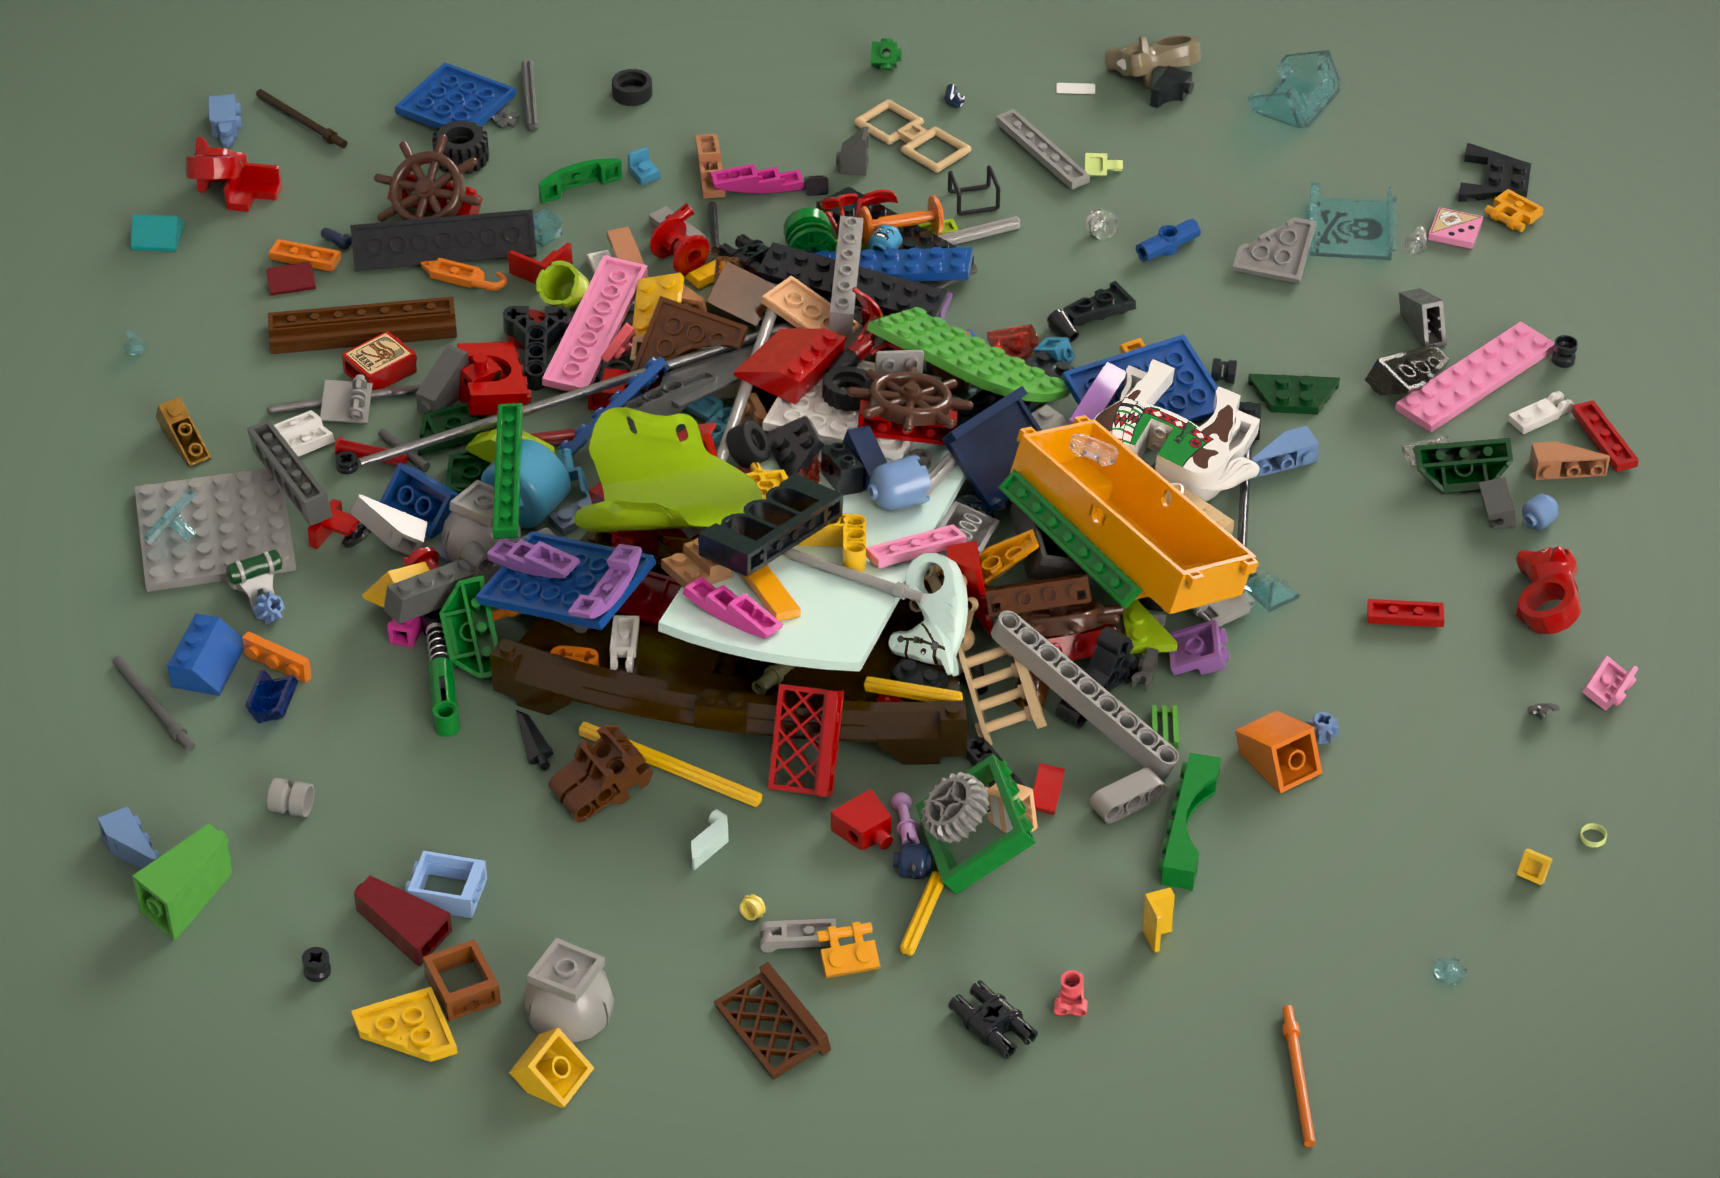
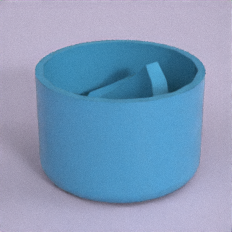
M522 439L519 525L522 529H531L540 525L569 496L571 482L565 466L551 450L536 441ZM495 460L484 470L481 476L482 482L494 486Z

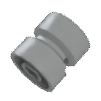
M273 779L267 797L269 811L284 814L285 811L289 810L290 815L307 817L310 814L314 802L313 784L298 781L293 785L292 781L288 779Z

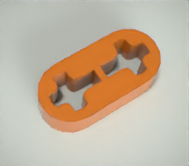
M557 646L550 652L599 666L598 653L591 648Z

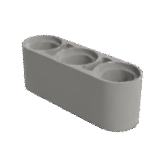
M1143 768L1095 792L1090 798L1089 805L1106 823L1110 824L1158 801L1166 793L1167 786L1150 768Z

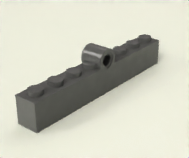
M544 528V529H541V530H539V531H536V532H539V533H544V534H549V535H554V536H556V535H555L552 531H550L548 528ZM528 535L511 541L517 543L520 539L524 540ZM477 541L468 542L461 549L459 560L388 585L384 611L400 624L438 610L444 606L458 581L483 575L486 585L502 565L488 560L487 552L491 548L486 550Z

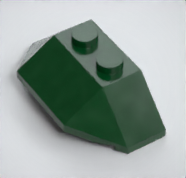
M1510 438L1414 446L1417 470L1442 494L1481 491L1479 482L1500 478L1513 462Z

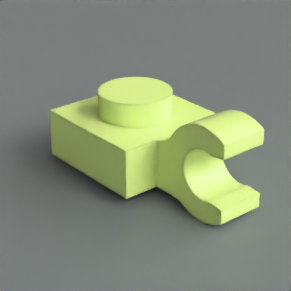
M1085 153V171L1090 176L1107 177V170H1123V160H1107L1108 153Z

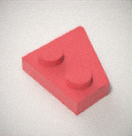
M625 323L602 354L601 358L605 362L609 363L614 359L619 360L623 355L627 356L631 352L633 336H636L634 328Z

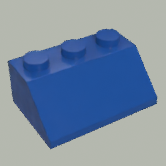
M399 463L380 503L427 521L425 536L433 539L442 532L444 523L451 513V510H449L450 501L459 494L419 469Z
M195 613L167 665L171 687L220 696L244 650L242 636L219 617Z

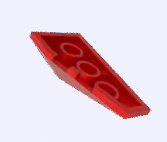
M977 541L946 546V557L955 561L961 573L967 578V598L974 597L977 599L979 606L974 614L991 639V630L994 623L993 618L989 617L986 599L987 589ZM968 601V605L972 609V603Z

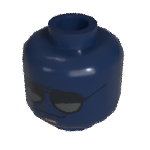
M903 843L900 851L894 852L893 868H898L900 877L923 879L927 873H931L932 852L928 851L926 845Z

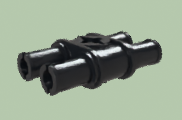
M745 234L737 236L735 240V245L738 249H734L727 243L720 245V253L718 254L720 257L756 276L757 270L770 248L764 245L761 240H752Z
M979 980L977 983L980 987L974 983L970 988V994L981 1002L982 1005L974 1008L961 994H957L956 998L953 997L950 1000L948 1007L963 1020L966 1029L971 1030L980 1038L982 1044L990 1045L1004 1059H1008L1009 1056L1006 1052L1012 1056L1017 1046L1004 1035L1005 1033L1012 1031L1024 1044L1029 1045L1030 1041L1033 1042L1038 1036V1031L1023 1019L1022 1012L1008 1003L1004 995L993 992L982 980Z

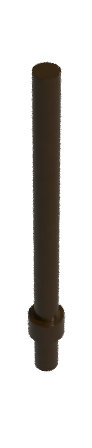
M262 89L256 92L257 97L322 136L323 140L330 144L334 143L342 149L346 148L348 142L339 137L337 132L331 128L326 129Z

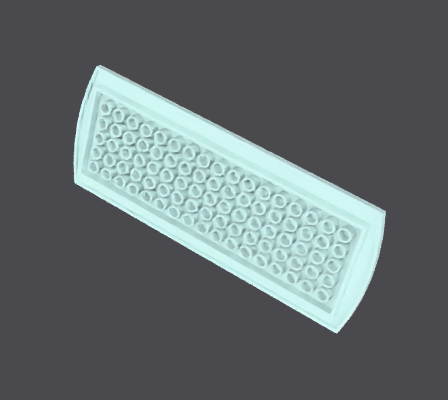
M912 442L905 457L909 456L910 452L914 449H925L931 452V466L927 469L929 474L949 450L944 445ZM821 449L819 454L814 457L809 468L806 470L802 467L798 475L835 490L821 473ZM772 452L768 460L760 464L763 470H781ZM885 457L887 463L894 461ZM957 464L929 495L930 501L893 511L882 509L874 499L870 498L868 490L844 495L843 514H858L866 518V547L934 530L939 527L966 476ZM796 545L792 548L842 565V547ZM787 551L767 565L801 608V615L797 618L780 621L783 627L766 639L739 630L706 612L682 594L684 591L683 587L680 588L660 619L658 631L716 651L760 661L816 669L860 671L900 598L894 597L890 592L789 559V551ZM866 557L865 571L863 573L893 583L901 582L906 584V572L914 559L908 562L893 564L886 568H877ZM732 571L731 579L712 584L715 588L724 585L738 597L746 593L768 611L743 576L735 571Z

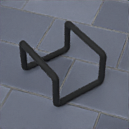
M991 165L987 166L986 184L959 188L953 172H948V192L957 193L958 215L996 211L1000 208L1001 189ZM992 178L996 187V206L961 211V192L987 189L991 185Z

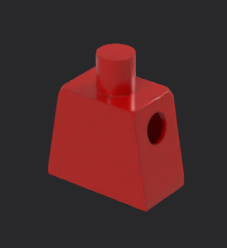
M871 789L831 811V831L859 850H866L874 844L882 850L891 846L893 838L890 836L892 833L891 815Z

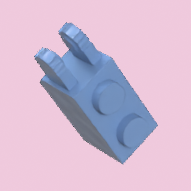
M235 94L209 96V120L212 137L220 139L221 146L228 148L234 145V138H238V129L242 128L240 102L236 103Z

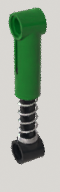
M442 608L422 615L421 618L423 632L427 636L430 658L427 670L434 730L439 736L450 737L459 732L460 719L453 664L447 654L448 650L439 614ZM441 695H446L447 701H442Z

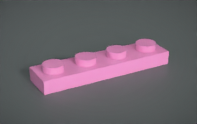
M953 524L866 547V557L877 568H886L893 564L911 561L923 553H938L947 550L946 546L966 543L967 536Z

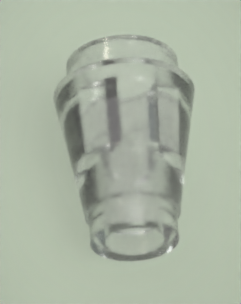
M1416 227L1406 239L1405 247L1410 254L1420 255L1426 251L1428 246L1426 229Z

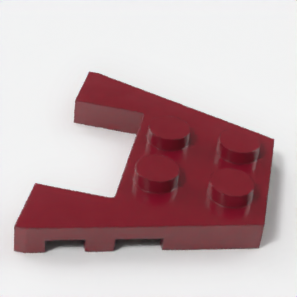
M614 534L612 536L611 543L614 548L619 544L636 545L632 539ZM650 571L615 614L639 616L640 621L658 625L682 586L670 576Z

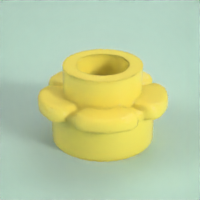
M753 894L750 896L746 895L740 904L741 914L751 921L756 918H762L766 910L763 900Z

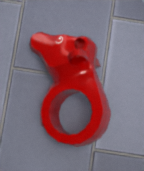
M198 137L196 138L194 156H186V178L196 179L198 192H206L211 182H225L228 179L238 178L244 167L242 162L247 163V156L243 152H232L226 148H211L205 138Z
M1562 546L1548 547L1536 552L1530 550L1519 551L1516 556L1517 566L1522 574L1529 577L1532 584L1523 590L1518 599L1516 617L1525 622L1530 630L1538 634H1555L1568 629L1577 621L1582 610L1575 579L1578 571L1576 558L1569 549H1563ZM1562 600L1561 603L1550 610L1536 611L1538 607L1548 601Z

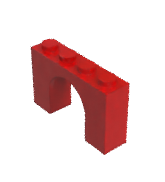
M513 341L457 343V348L468 352L469 365L474 363V355L483 353L501 367L504 374V379L498 381L467 382L466 402L470 415L498 414L499 404L522 403L523 406L531 404V390L527 389L528 382L527 377L524 376L523 363H520V352L515 350Z

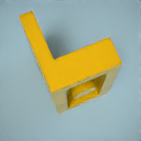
M1171 887L1145 894L1142 931L1154 953L1160 952L1161 934L1172 932L1175 895Z

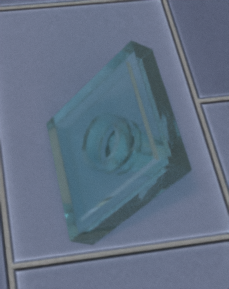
M190 488L156 522L143 539L150 545L166 528L169 529L171 527L187 543L197 530L181 517V513L197 494Z

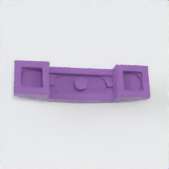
M619 544L607 559L609 570L589 596L581 594L568 610V614L570 616L592 619L608 611L628 587L641 557V547Z

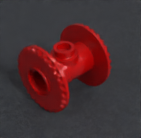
M672 217L665 219L664 222L662 221L655 228L650 240V250L657 258H666L673 254L674 270L677 273L681 272L683 276H687L688 273L702 267L705 261H707L708 253L710 252L709 242L702 235H686L687 228L685 222L680 218Z

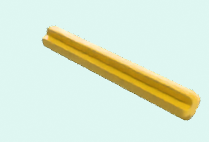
M870 676L866 677L864 682L865 691L926 702L963 700L962 692Z
M934 871L931 874L900 944V952L903 955L912 956L915 953L942 891L944 883L938 871Z

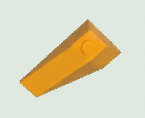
M1033 529L983 550L980 560L986 587L1039 548Z

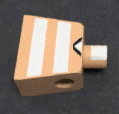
M995 783L990 788L985 787L989 794L987 800L990 803L986 808L988 813L987 819L990 823L1008 833L1013 827ZM1017 784L1020 790L1018 797L1027 808L1025 815L1034 826L1031 830L1033 832L1038 828L1033 789Z

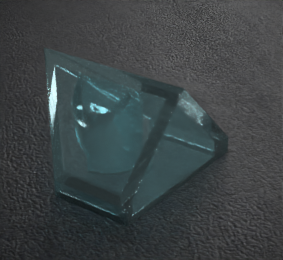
M1261 568L1248 577L1245 589L1268 612L1300 597V594L1285 580L1280 582L1277 576L1274 577Z

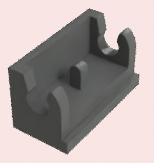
M1506 477L1479 482L1488 520L1502 519L1500 522L1492 523V528H1516L1515 509Z

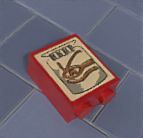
M389 331L342 354L344 373L352 380L358 374L364 375L367 383H373L372 390L386 388L417 372V356L414 350L409 349L398 337H395Z

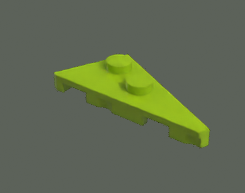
M1137 599L1121 614L1124 634L1131 638L1134 647L1130 654L1147 653L1148 648L1158 649V652L1177 651V641Z

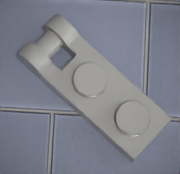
M836 918L763 922L759 926L760 935L762 936L760 948L763 952L770 953L776 949L830 947L829 941L818 942L817 931L827 930V927L836 926Z

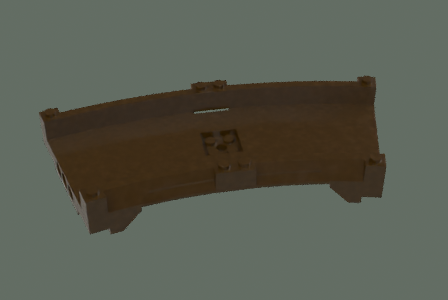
M587 531L580 541L612 547L613 534L607 532L591 533ZM654 555L656 564L651 571L669 576L661 568V559L664 557ZM944 574L938 576L941 585L944 583ZM924 579L925 589L929 594H932L933 591L928 581ZM899 599L860 671L826 670L795 666L793 670L784 676L783 681L780 683L844 691L839 741L878 742L879 748L904 765L940 764V757L966 756L967 713L965 700L915 702L913 699L899 697L902 699V702H876L879 693L865 691L864 682L866 677L891 680L892 669L903 658V656L893 654L889 649L888 641L891 634L897 631H909L924 621L925 618L922 611L914 612L911 610L909 605L911 599ZM538 617L519 642L502 638L490 653L493 691L516 698L517 706L538 713L550 715L570 705L572 701H577L608 710L695 726L696 728L739 734L774 736L779 685H774L765 695H759L753 691L752 683L764 674V670L768 666L775 663L728 654L689 643L658 631V625L640 621L636 658H634L632 673L626 672L625 662L627 658L618 657V669H610V642L613 617L602 630L589 628L585 633H578L573 628L567 627L560 622ZM557 646L591 648L598 653L599 666L550 652ZM915 660L947 674L943 665H934ZM949 675V682L943 689L960 691L958 675ZM786 690L785 702L792 708L801 699L795 691ZM801 692L804 697L809 694L806 692ZM814 694L807 700L815 711L823 706L824 695ZM804 703L793 711L801 723L812 715ZM790 715L782 720V728L787 734L798 727ZM815 718L804 726L813 738L820 733L821 725ZM801 729L791 737L808 739Z

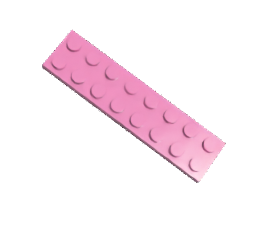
M603 256L587 288V292L584 294L542 378V385L564 391H573L594 383L604 362L601 356L618 334L636 297L638 279L645 278L647 274V265Z
M1520 321L1396 402L1395 410L1432 433L1551 354L1555 350L1554 342Z

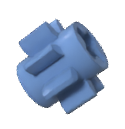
M269 591L264 595L261 594L255 597L257 604L252 609H254L257 620H265V624H269L282 618L280 612L285 607L280 596L273 595L272 591Z
M1320 712L1314 714L1313 720H1307V724L1314 727L1318 744L1332 743L1333 736L1338 737L1339 726H1337V718H1333L1331 714Z

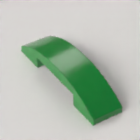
M615 158L588 160L555 171L539 183L540 203L543 204L562 198L563 191L598 180L604 185L622 179V161Z

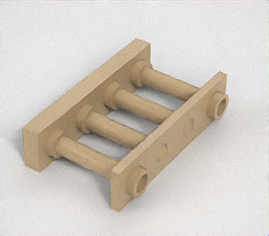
M962 646L959 648V658H957L960 674H965L979 721L975 723L979 737H984L990 745H993L990 732L1027 719L1028 721L1033 720L1037 729L1047 726L1029 669L1014 657L1015 662L1011 663L1010 667L973 679L970 667L1005 655L1009 657L1012 655L1000 646L967 658ZM1013 676L1015 678L1020 677L1022 684L1017 685L1018 688L983 700L979 699L978 688ZM1018 698H1022V700L1027 699L1028 706H1025L1024 710L986 722L983 710Z

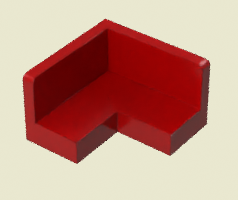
M242 162L244 167L239 177L228 179L224 187L227 210L249 212L255 198L277 200L282 189L280 167Z
M565 243L558 251L553 250L541 262L511 250L508 253L509 274L536 284L540 271L552 265L551 262L565 261L573 265L572 244Z

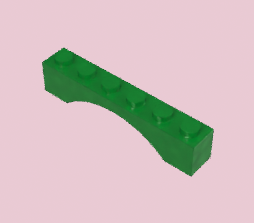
M1190 753L1188 762L1182 763L1180 778L1184 779L1183 781H1178L1176 797H1179V800L1173 801L1171 815L1175 817L1174 819H1169L1167 834L1170 835V838H1164L1162 854L1166 855L1165 858L1160 857L1157 873L1162 874L1161 885L1188 890L1194 889L1198 871L1199 852L1190 839L1187 823L1195 809L1205 800L1215 795L1220 774V757Z

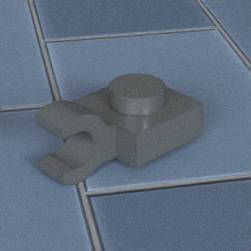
M1148 648L1146 656L1140 658L1138 673L1132 676V689H1135L1136 684L1143 683L1145 684V691L1148 692L1150 690L1157 670L1158 649Z

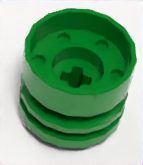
M812 207L801 208L786 218L783 225V233L788 247L806 252L836 251V243L830 221L826 213L820 209Z

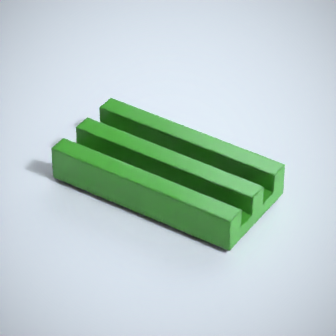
M1151 705L1152 729L1158 733L1157 716H1162L1163 739L1175 749H1179L1177 705H1172V709H1167V705H1162V708H1157V705ZM1168 716H1172L1173 742H1169Z

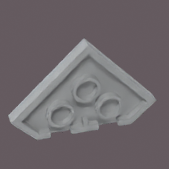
M1293 217L1286 221V224L1277 229L1273 228L1258 236L1257 240L1239 246L1233 264V271L1300 284L1316 229V221Z

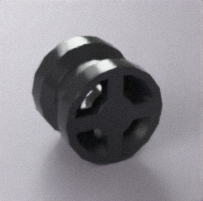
M311 947L303 953L304 976L309 981L321 982L330 976V958L326 949Z

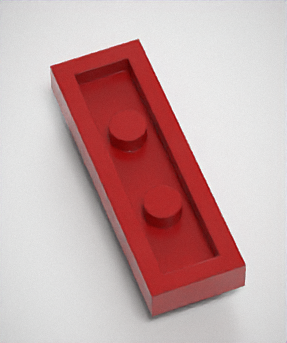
M1368 599L1367 624L1444 628V603Z

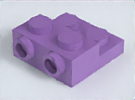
M1216 619L1169 632L1178 644L1177 651L1169 652L1170 666L1174 675L1199 669L1201 675L1226 669L1225 662L1230 660L1227 647L1223 646V644L1228 643L1225 629L1219 628Z

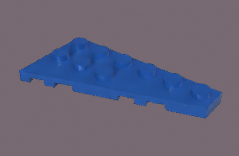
M661 356L658 359L655 357L651 358L644 365L646 370L640 376L637 373L627 381L628 387L623 392L618 390L609 399L611 403L605 409L600 407L591 416L594 419L587 426L585 423L582 424L574 432L576 437L571 442L564 441L556 450L561 449L563 454V449L569 448L572 450V456H574L586 445L587 439L592 437L594 425L603 412L614 407H625L624 404L627 401L641 395L640 389L642 387L647 389L656 382L659 377L658 373L661 370L666 373L670 369L668 363Z

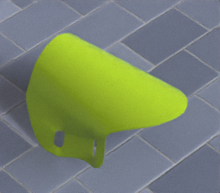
M614 407L600 415L594 425L589 445L590 455L602 483L605 501L580 508L576 512L574 522L591 533L710 527L715 523L721 525V521L726 516L743 513L744 506L747 503L763 499V495L755 481L748 475L710 454L705 449L698 424L693 417L680 413L670 416L653 415L627 407ZM627 417L633 419L637 430L636 434L630 430ZM679 424H685L688 432L687 440L682 442L679 441L676 433V427Z

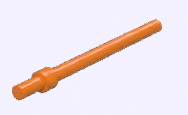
M1286 1005L1282 1008L1284 1024L1282 1025L1283 1036L1287 1039L1304 1145L1306 1147H1313L1316 1142L1298 1040L1300 1029L1299 1024L1295 1021L1293 1007Z

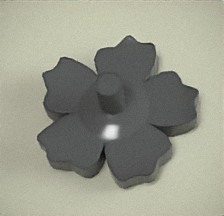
M502 109L498 112V115L492 117V120L498 127H507V125L511 127L516 125L519 115L517 112H510L508 114L507 109Z
M1540 703L1528 707L1529 715L1539 713L1541 714V719H1546V715L1552 714V711H1560L1559 706L1552 703Z

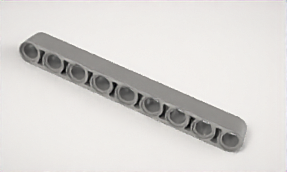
M1009 610L1000 613L991 630L992 638L1141 766L1150 768L1159 778L1169 776L1179 759L1178 751L1020 616Z

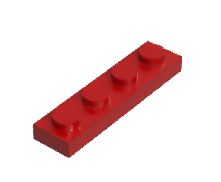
M1594 400L1572 405L1571 413L1600 452L1610 456L1609 464L1615 472L1638 467L1639 459Z

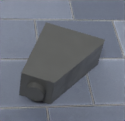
M1421 288L1399 292L1400 314L1423 349L1447 345L1443 300Z
M450 344L445 347L416 392L418 412L425 414L450 407L459 400L460 373L462 368L469 365L468 352Z

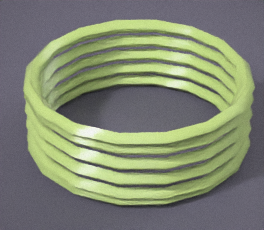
M1589 823L1582 827L1580 839L1586 846L1600 847L1606 842L1607 832L1601 825ZM1594 829L1604 835V839L1599 842H1591L1586 840L1582 833L1586 830Z

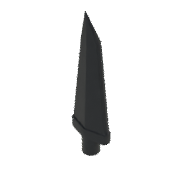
M516 710L529 763L531 765L538 763L541 770H547L550 767L548 758L554 754L552 748L548 745L531 717L526 713Z

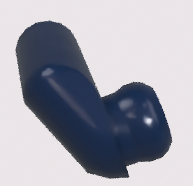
M949 84L946 87L944 100L954 108H959L963 105L965 97L964 95L960 97V93H956L957 87L954 84Z
M323 228L321 231L322 238L329 240L341 249H346L352 245V238L349 234L342 235L330 228Z

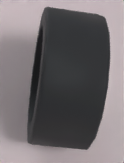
M622 70L612 78V97L622 105H641L649 101L653 95L652 78L643 70ZM640 86V88L637 89H626L624 87Z

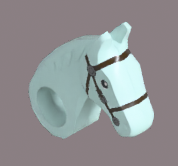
M923 553L911 562L906 572V584L909 585V588L926 594V599L923 603L917 602L925 619L909 631L893 632L889 638L888 646L893 654L929 664L943 665L947 675L957 676L959 675V665L956 655L964 637L967 623V587L961 570L955 561L938 553ZM939 565L944 571V583L937 592L929 594L924 587V576L932 566Z

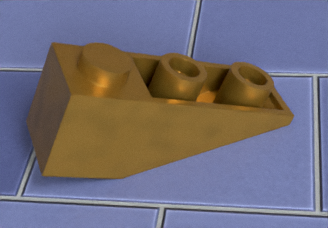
M178 397L158 405L156 419L166 438L186 464L192 467L211 459L212 457L181 398Z

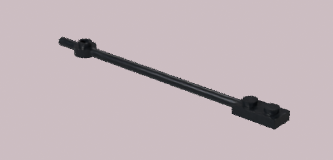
M1239 403V411L1260 419L1261 423V403ZM1260 423L1258 434L1254 440H1259L1260 438ZM1252 445L1244 458L1251 460ZM1250 479L1240 483L1237 540L1246 548Z

